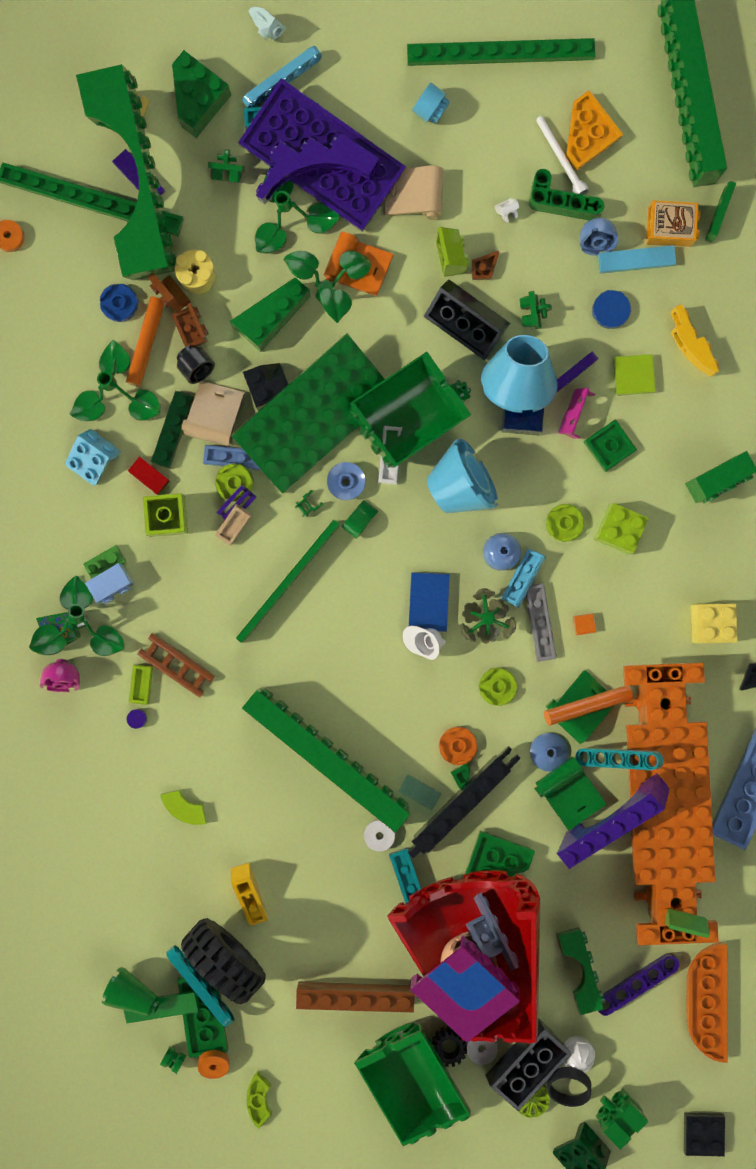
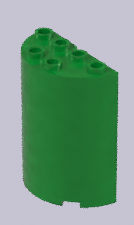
M427 351L350 403L351 409L349 410L354 420L357 419L361 428L359 431L364 439L370 440L372 444L370 446L376 455H381L383 462L388 468H395L471 416L469 410L455 390L450 387L446 377ZM384 426L402 427L400 436H398V431L387 430L386 443L383 444Z
M408 1023L384 1034L375 1041L376 1046L372 1049H365L354 1063L402 1146L415 1144L425 1136L430 1137L434 1135L437 1131L436 1128L448 1129L453 1123L463 1122L471 1115L468 1104L419 1023L416 1026L414 1023Z

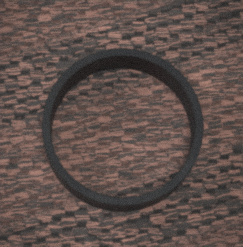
M560 1067L548 1079L547 1092L551 1099L558 1104L568 1107L581 1106L591 1098V1080L586 1073L579 1069ZM569 1078L583 1083L587 1090L579 1095H566L558 1092L551 1084L558 1079Z

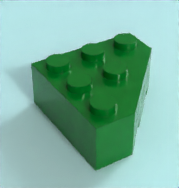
M183 50L172 64L177 114L182 128L197 139L230 98L231 92L229 85Z

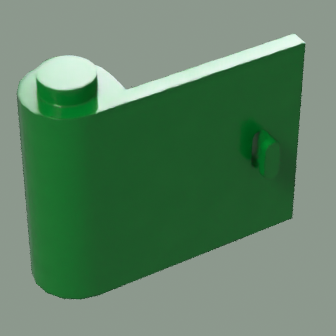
M583 670L565 693L557 700L553 698L546 705V708L549 710L606 692L607 690L587 671ZM614 706L558 724L579 744H582L590 737Z
M573 756L535 782L537 787L534 789L541 798L543 796L546 798L568 831L607 805Z

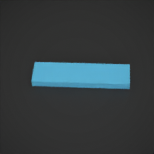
M672 245L599 253L600 274L675 266V247Z

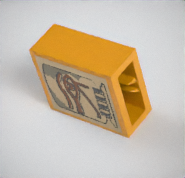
M652 200L648 206L646 244L691 247L699 239L700 230L697 229V222L700 220L698 203Z

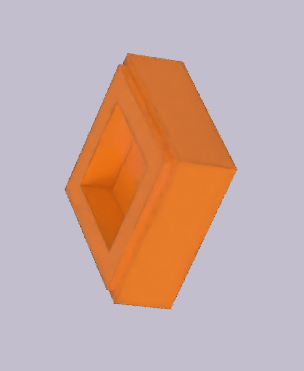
M593 614L573 616L576 635L596 633Z

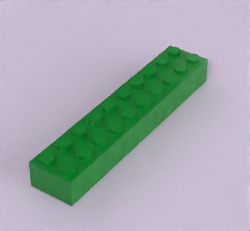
M662 0L660 5H658L657 12L658 17H661L662 21L661 33L665 36L664 49L669 57L668 70L672 73L671 85L676 93L675 106L679 109L678 121L683 130L682 142L686 145L687 150L685 157L686 162L690 166L689 178L690 181H693V187L716 184L726 171L727 164L695 0Z
M267 688L257 689L242 709L396 833L410 815L409 804L401 797L397 799L393 794L394 791L387 785L382 787L378 782L379 779L372 773L366 774L363 771L364 767L360 763L350 761L348 759L349 755L341 748L339 750L334 748V743L326 736L322 738L318 735L319 731L313 725L309 724L307 726L303 723V717L298 713L294 712L292 714L287 710L289 707L281 700L276 701L271 691Z

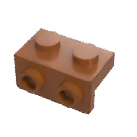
M154 272L148 276L152 283L150 285L151 289L156 295L159 293L162 295L160 300L167 308L171 306L178 313L190 303V299L170 275L162 281L158 279Z
M188 303L187 308L171 315L185 347L189 345L200 346L208 342L206 336L209 333L205 324L201 325L199 322L201 315L198 308H193L192 304Z

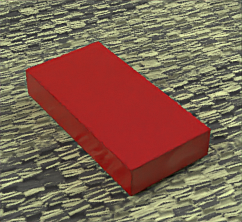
M140 456L128 469L130 474L157 495L161 493L170 481Z

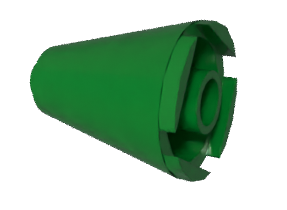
M118 968L117 971L120 973L117 977H111L103 993L105 1001H102V1004L147 1016L155 1013L160 1005V1002H158L159 997L126 968Z

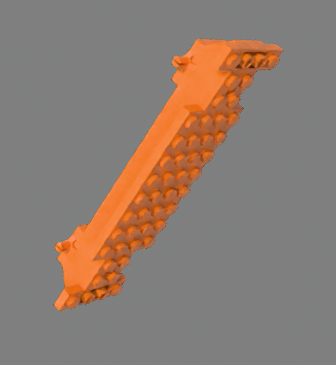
M704 663L623 666L624 685H637L636 699L626 701L624 705L625 707L636 706L639 722H641V724L626 725L627 750L658 751L664 759L663 766L660 769H628L630 798L639 789L641 783L656 773L670 788L665 809L631 830L634 884L647 885L646 892H634L635 901H647L652 923H636L637 944L717 943L719 939L718 922L716 920H708L709 938L673 930L664 923L668 909L697 915L696 898H701L702 893L700 889L696 890V883L715 882L707 722H687L686 704L691 705V701L686 700H691V697H686L685 683H705ZM666 698L668 706L662 709L660 702ZM634 754L632 761L635 765H638L639 758ZM651 755L650 763L655 766L657 764L656 757ZM678 898V903L675 906H671V900Z

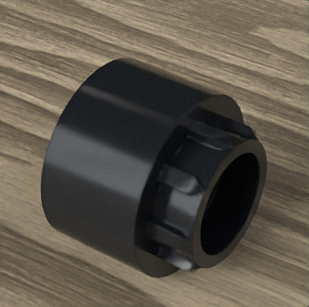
M189 345L183 348L177 355V369L190 384H197L203 381L214 370V361L202 347Z

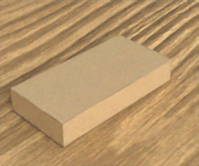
M235 504L215 536L231 546L251 518L252 513Z

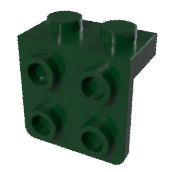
M586 1122L579 1124L574 1139L553 1149V1155L566 1169H606L611 1152Z

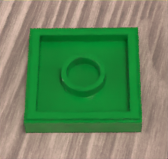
M616 419L583 441L604 472H607L637 451Z

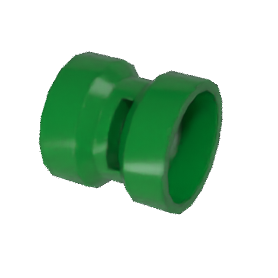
M169 1046L160 1065L171 1068V1071L177 1074L186 1055L183 1053L178 1054L174 1048Z

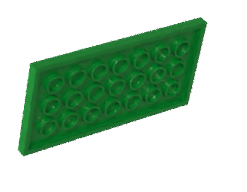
M346 333L234 432L231 437L283 494L359 426L357 419L354 420L349 412L351 409L350 403L385 379L349 334Z

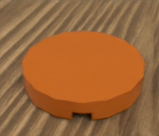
M459 726L446 730L439 742L442 757L453 765H464L474 758L478 747L473 733Z

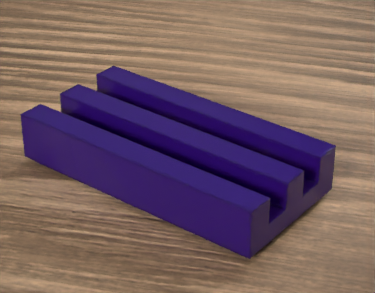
M241 484L239 488L229 497V499L219 508V510L216 513L218 515H221L222 518L225 520L231 512V510L233 509V507L235 506V504L227 511V513L224 512L225 508L236 498V496L242 490L245 493L238 499V501L235 504L240 505V503L249 495L250 498L242 506V508L246 509L256 499L257 496L253 494L243 484Z

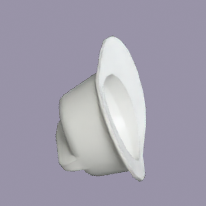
M409 626L403 631L402 635L405 646L411 652L430 660L436 659L439 656L442 646L446 643L440 633L432 628L423 629L417 626Z

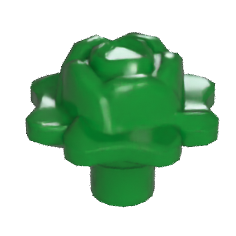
M457 380L455 384L450 385L462 402L470 398L469 393L471 389L467 386L466 382L461 383L460 380Z

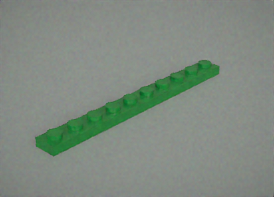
M595 38L407 44L408 66L586 61L595 59Z
M2 162L0 168L1 184L127 222L131 218L136 206V202ZM163 211V215H166L169 224L166 227L167 233L179 237L184 222L183 216Z

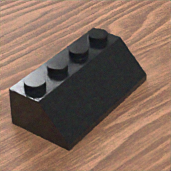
M449 279L440 287L423 316L483 360L488 357L511 324Z
M538 1018L537 1042L530 1044L515 1042L485 1076L490 1087L513 1108L519 1111L572 1053L558 1036Z

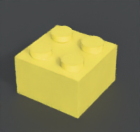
M736 604L691 605L692 643H737Z

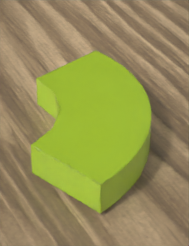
M180 790L160 795L165 808L176 819L191 825L207 824L203 804L188 802Z
M257 1071L251 1079L247 1090V1110L252 1122L259 1129L272 1115V1110L269 1108L266 1099L271 1083Z

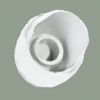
M581 1036L568 1038L565 1045L572 1054L565 1060V1067L576 1068L586 1073L592 1068L595 1061L593 1046Z

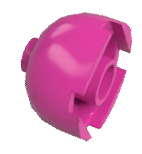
M57 659L56 662L50 663L42 671L40 687L47 686V690L53 692H69L68 688H74V691L80 688L79 671L73 664L68 663V660Z

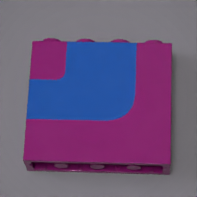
M464 936L461 937V947L423 978L418 973L411 978L410 990L465 1042H469L520 1002V988L517 983L511 981L501 968H497L486 954H482L472 941H468Z

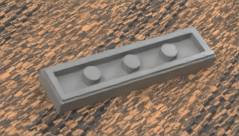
M544 583L531 585L526 594L536 660L540 662L557 659Z

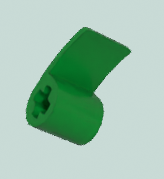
M363 500L347 518L342 528L357 539L378 513V510Z

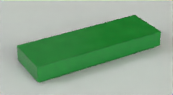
M730 181L723 188L705 238L706 241L712 242L719 233L736 186L735 182Z

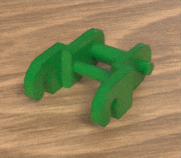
M313 490L302 496V501L296 502L295 508L298 507L303 513L302 517H308L312 510L315 512L323 505V502H321L318 506L312 507L308 503L306 498L313 493ZM305 502L310 509L306 511L301 504Z

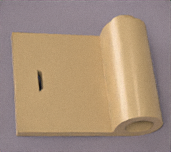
M435 165L406 168L385 199V216L422 213L427 219H438L442 215L443 168Z
M200 381L187 420L184 419L182 424L184 434L230 446L233 439L231 435L234 433V424L245 392Z

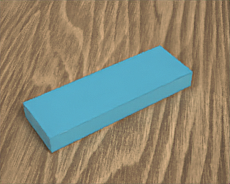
M528 548L501 599L519 608L546 557Z

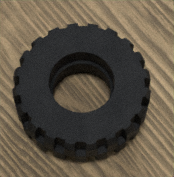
M209 918L199 920L182 939L181 949L191 965L212 987L230 1001H234L236 1004L247 1003L264 984L266 974L257 960L233 935Z

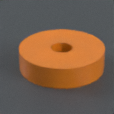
M12 220L0 221V249L5 252L18 250L23 245L25 238L22 228ZM11 234L10 238H6V235Z
M206 1051L198 1059V1072L203 1077L217 1079L223 1077L229 1071V1057L222 1051Z

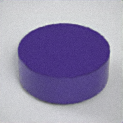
M141 709L132 710L127 715V723L131 728H141L147 722V715Z

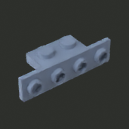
M481 893L477 894L474 900L482 916L470 921L466 926L482 954H486L491 959L502 953L510 971H513L519 967L517 964L519 962L513 951L511 952L507 936L500 931L498 927L499 921L494 914L492 915L487 898L482 896Z

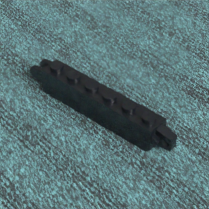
M509 746L498 756H493L462 789L415 833L414 839L411 841L414 845L408 850V854L412 858H415L420 852L423 854L429 853L511 772L510 769L520 760V757L518 755L512 757L505 765L502 760L510 754L512 749Z

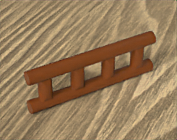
M151 633L148 639L153 643L147 651L141 648L137 655L201 698L204 691L200 687L206 679L212 682L215 676L157 635ZM158 647L168 652L163 662L153 657ZM174 658L184 664L178 673L168 667ZM190 668L199 674L194 684L184 678Z

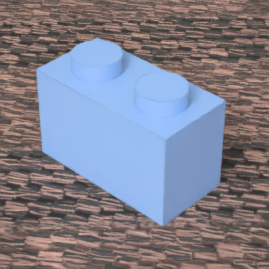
M118 563L85 584L96 603L107 604L114 600L113 596L120 593L122 595L131 589L130 586L134 583L123 564Z

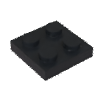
M684 1113V1154L686 1156L725 1157V1116L718 1113Z

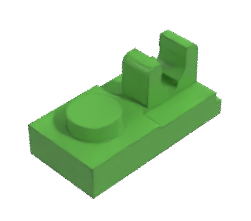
M115 545L83 565L92 579L118 563H126V560L118 546Z

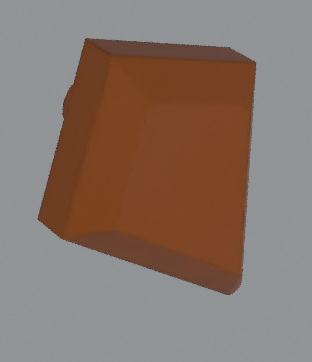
M499 251L472 260V280H491Z

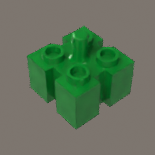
M624 1088L612 1096L611 1100L613 1102L606 1096H603L600 1099L603 1106L596 1115L603 1133L620 1150L631 1140V1136L635 1132L638 1133L649 1122L640 1105Z

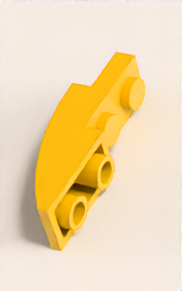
M682 304L674 307L670 313L676 327L671 331V334L686 358L700 371L709 377L719 372V364L717 359L713 358L709 341L704 336L697 339L696 329L694 326H691L689 313Z

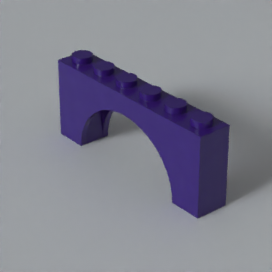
M656 773L641 783L635 794L604 820L587 828L580 823L570 831H567L557 855L569 869L663 811L670 788Z

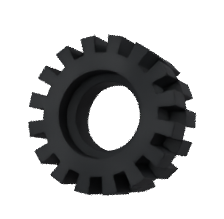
M447 1026V1029L442 1027L440 1032L438 1030L435 1032L436 1036L432 1038V1045L442 1062L445 1063V1067H449V1064H452V1067H454L455 1063L459 1065L461 1059L464 1060L466 1058L467 1043L449 1026ZM444 1041H455L457 1044L456 1050L452 1053L443 1051L442 1044Z

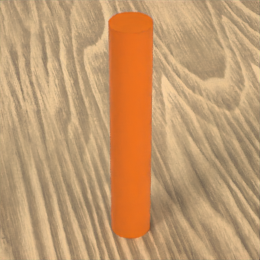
M150 297L126 379V383L136 387H141L164 308V303L157 297Z
M622 686L544 711L545 721L551 726L632 700V690L629 686Z

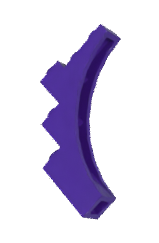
M341 133L337 138H333L329 146L330 149L310 137L308 141L302 144L300 148L301 153L280 141L278 146L275 145L270 153V159L274 167L271 166L269 168L265 182L259 184L256 196L260 202L266 204L274 192L286 182L312 170L341 169L356 173L370 180L380 165V160L377 156Z

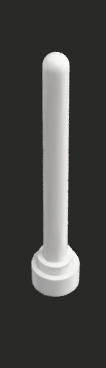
M539 116L537 123L573 184L572 192L585 195L589 191V187L586 182L579 180L542 116Z

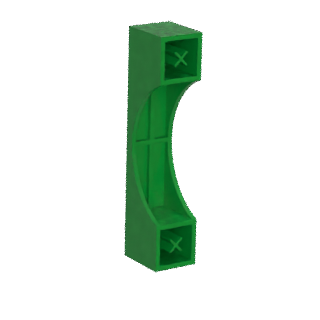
M122 64L77 74L76 78L85 116L97 126L108 128L119 134L131 150L138 169L139 193L134 212L125 227L113 237L122 277L137 280L146 278L153 272L155 275L175 271L176 256L171 251L173 241L171 235L167 233L166 227L169 224L166 215H163L162 207H164V201L158 192L160 183L158 177L154 175L155 161L153 156H150L149 148H151V143L144 130L147 128L144 116H141L140 112L142 102L136 94V88H138L135 76H132L130 70H127Z

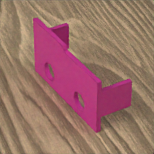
M589 388L574 390L559 428V434H564L573 439H580L579 436L574 434L586 397L596 395L590 392Z

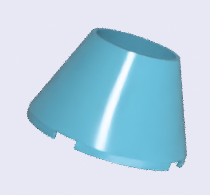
M518 335L508 340L485 365L481 374L483 392L487 398L497 406L512 412L522 413V410L532 409L534 412L543 409L552 402L557 392V379L548 348L540 339L529 335Z
M458 438L452 443L428 475L427 484L431 495L445 513L493 509L498 506L497 503L495 504L498 496L493 481L483 462H478L474 457V449L462 438Z

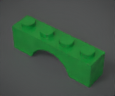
M577 927L556 933L562 954L575 958L582 967L583 976L581 983L572 991L579 1014L584 1015L603 1010L602 1003L605 1000L602 991H598L596 983H599V978L596 970H592L591 963H594L591 951H587L585 945L588 943L585 931L582 932Z

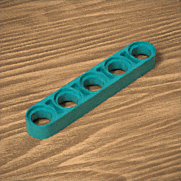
M579 749L575 756L581 766L655 770L660 769L664 763L661 753L647 750ZM583 752H586L588 754L589 758L587 762H585L582 758ZM600 752L605 756L604 763H601L598 758ZM617 753L620 754L622 758V762L620 764H618L615 760V755ZM634 754L639 758L638 765H635L632 761ZM651 755L656 757L657 764L655 766L650 763Z
M176 945L171 947L166 952L170 962L224 1027H228L235 1021L232 1012L207 981L191 965L181 949Z

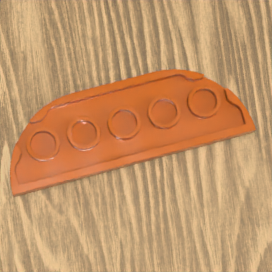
M725 942L712 944L701 950L689 966L686 981V1018L691 1040L705 1056L722 1063H728L727 944Z

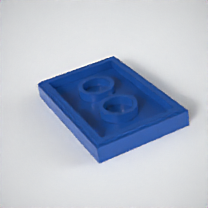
M411 573L409 626H417L423 629L432 628L440 632H447L449 574Z

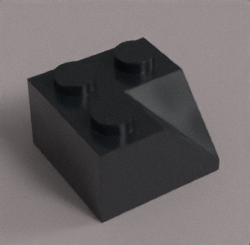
M280 363L260 365L243 372L258 411L288 385Z

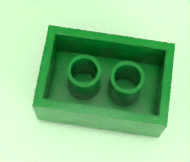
M745 451L685 484L695 503L702 501L704 504L754 478L752 474L756 473V466L749 453Z

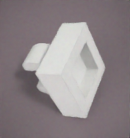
M510 198L494 206L496 213L502 215V219L505 222H509V213H512L514 218L518 217L516 209L520 207L515 199Z

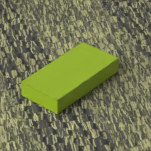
M133 665L129 703L149 705L153 666Z

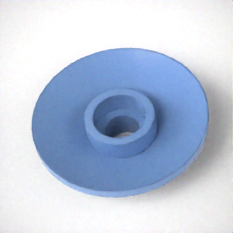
M342 462L330 470L327 477V486L331 494L336 498L352 500L362 493L365 486V476L357 465L350 462ZM349 479L350 484L347 486L344 485L343 480Z
M541 734L531 744V759L541 770L552 771L568 759V746L565 740L557 734ZM550 749L554 751L552 756L547 755V751Z

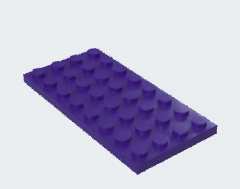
M282 78L238 142L241 147L270 167H274L270 159L271 150L275 145L278 146L280 141L301 153L300 148L302 144L308 141L310 137L330 149L331 141L334 137L337 138L340 133L377 156L380 160V165L370 180L356 173L341 169L312 170L289 180L362 232L406 169V166Z

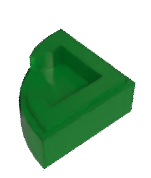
M468 763L451 771L459 789H462L469 779L470 769Z

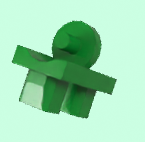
M225 149L224 155H217V160L224 161V163L208 162L212 180L223 181V170L230 171L229 182L240 183L242 172H245V166L230 164V162H237V156H231L229 149Z
M530 291L528 296L519 299L522 310H531V314L522 316V324L524 327H534L536 330L542 329L540 313L542 319L548 318L547 312L552 310V305L546 304L545 298L540 299L539 305L538 295L535 294V291Z

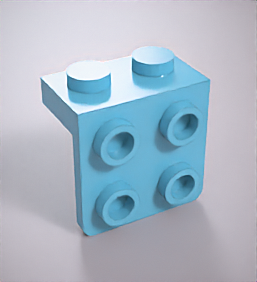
M89 429L77 436L65 464L90 484L96 485L108 462L117 458L121 451L113 443L102 438L99 433Z

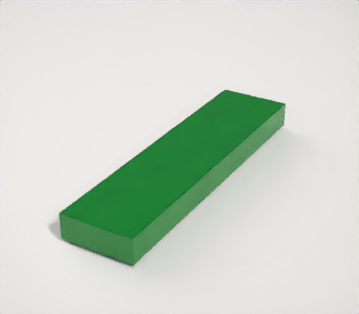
M195 991L158 996L160 1005L157 1011L149 1016L125 1010L124 1014L126 1024L199 1012L200 1004Z

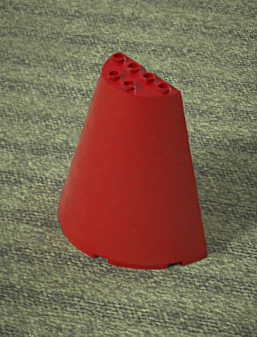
M476 871L466 875L464 873V880L463 878L453 880L452 876L432 883L409 896L410 901L406 904L400 902L387 915L388 920L424 977L441 963L442 951L446 944L454 937L469 932L466 924L482 916L474 897L479 893L485 896L490 904L489 909L492 915L494 914L499 921L498 927L500 931L507 936L508 946L511 952L513 951L519 961L517 963L519 967L510 971L502 953L496 955L498 967L504 971L511 981L516 982L519 986L520 1002L470 1041L496 1042L499 1038H503L504 1042L508 1043L520 1042L530 1044L537 1042L540 896L535 884L519 874H516L515 877L508 876L507 871Z

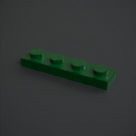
M175 390L151 463L168 469L171 468L183 433L184 419L187 420L194 401L193 396Z

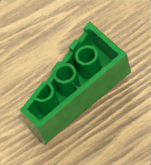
M294 277L230 320V323L237 332L261 352L311 297L310 290Z

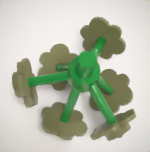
M488 588L479 589L473 595V598H476V600L483 599L485 610L483 614H481L482 610L476 602L464 605L462 616L465 617L466 623L476 622L478 617L481 618V621L471 629L467 625L461 624V633L466 640L476 642L473 632L479 628L477 637L481 638L482 643L495 642L496 637L499 635V630L494 628L493 623L504 627L502 629L504 638H508L516 630L514 617L507 619L505 623L496 620L499 617H506L509 606L504 604L502 599H491L488 607L487 599L495 595V592Z

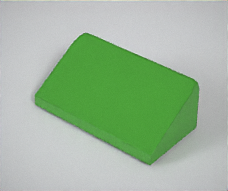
M673 909L667 910L664 923L670 929L709 938L708 921L705 917Z

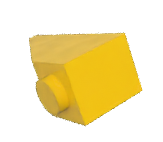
M246 863L231 868V884L249 925L252 926L268 921L264 903L250 864Z

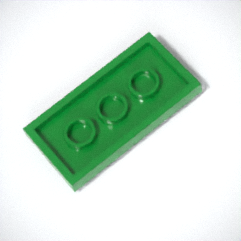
M183 977L178 978L179 993L194 991ZM212 987V989L216 992V994H217V995L220 997V999H221V995H220V993L218 992V990H216L214 987ZM198 996L200 1011L183 1014L189 1058L201 1056L204 1052L210 1050L228 1052L225 1027Z

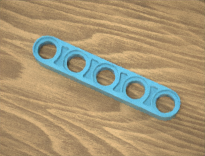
M316 46L310 47L249 91L243 97V103L247 108L259 106L267 100L281 78L287 83L292 82L318 63L322 53Z

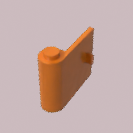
M341 232L325 269V280L333 283L344 269L339 263L341 255L346 251H356L371 261V268L368 274L361 279L355 280L351 279L347 272H345L337 283L377 297L394 254L361 243L350 233Z

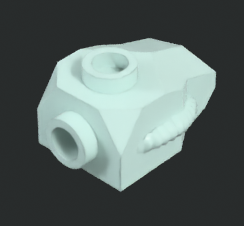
M256 6L249 9L248 12L255 25L259 28L258 33L266 40L268 37L272 40L278 38L286 29L266 9Z

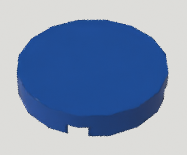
M125 284L109 285L100 296L101 311L108 319L114 322L128 321L138 310L139 302L137 295Z
M607 290L601 293L595 299L592 306L594 319L601 327L607 329H615L623 325L631 312L628 298L616 290Z

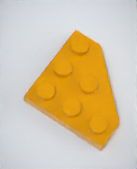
M589 90L577 98L572 106L566 157L577 171L623 136V133Z

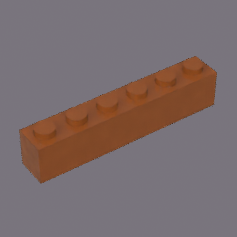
M298 982L296 1009L414 1013L415 994L410 990L411 985Z

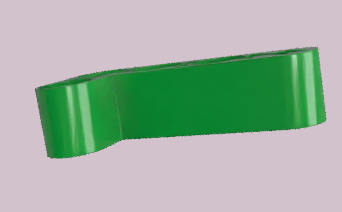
M539 169L536 172L529 197V206L532 210L588 221L601 216L605 207L602 199L550 189L552 179L550 171ZM542 178L546 183H540L538 179ZM534 197H541L543 201L538 202ZM553 200H559L561 205L554 204ZM576 203L580 208L576 209L572 204Z

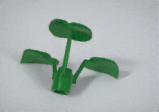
M288 181L274 192L268 200L271 203H276L278 207V224L276 227L275 224L268 222L262 224L257 229L255 234L256 251L268 254L276 252L284 246L287 234L284 230L280 229L281 213L289 212L292 207L305 218H309L307 226L312 232L317 234L329 231L339 221V214L333 212L322 203L311 205L309 214H306L295 202L291 201L290 195L294 184Z
M295 251L289 253L283 259L291 273L299 279L308 280L315 274V286L318 287L315 296L321 302L327 314L336 323L349 312L352 306V300L345 291H335L336 283L345 272H347L351 279L357 280L365 277L371 268V261L366 256L356 251H346L339 259L340 266L344 269L333 283L329 280L320 282L319 273L316 270L319 266V261L313 254L306 251Z
M112 340L103 351L99 360L101 372L97 376V382L100 384L98 386L100 397L94 391L87 390L82 392L76 398L70 415L80 421L99 419L105 412V406L101 402L103 400V390L112 391L114 389H117L132 401L129 404L128 410L130 415L136 420L145 421L159 415L161 407L157 397L152 392L138 390L133 398L117 385V381L114 378L115 373L122 374L129 368L130 356L115 340Z
M75 576L67 582L60 594L62 607L68 609V618L62 630L59 632L57 627L49 624L40 626L34 632L29 648L40 655L57 654L66 645V640L61 635L64 634L69 623L78 625L82 622L90 634L94 636L90 640V647L95 654L109 656L124 650L125 645L121 635L110 626L102 625L98 627L96 633L93 632L87 622V618L84 617V609L92 603L93 596L86 584L78 576Z

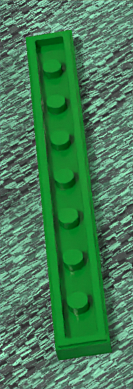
M335 519L238 634L236 639L240 643L245 642L340 527V524Z

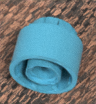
M430 82L412 111L426 122L430 120L433 123H437L449 105V100L445 98L446 93Z

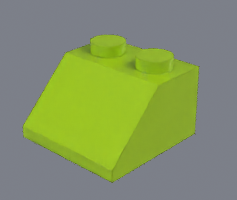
M438 227L436 246L443 276L447 277L465 273L469 265L468 254H464L463 247H465L464 236H460L458 229Z

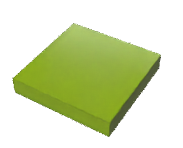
M653 354L613 358L616 396L656 392Z

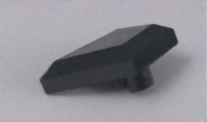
M749 663L739 688L741 691L756 687L755 663Z

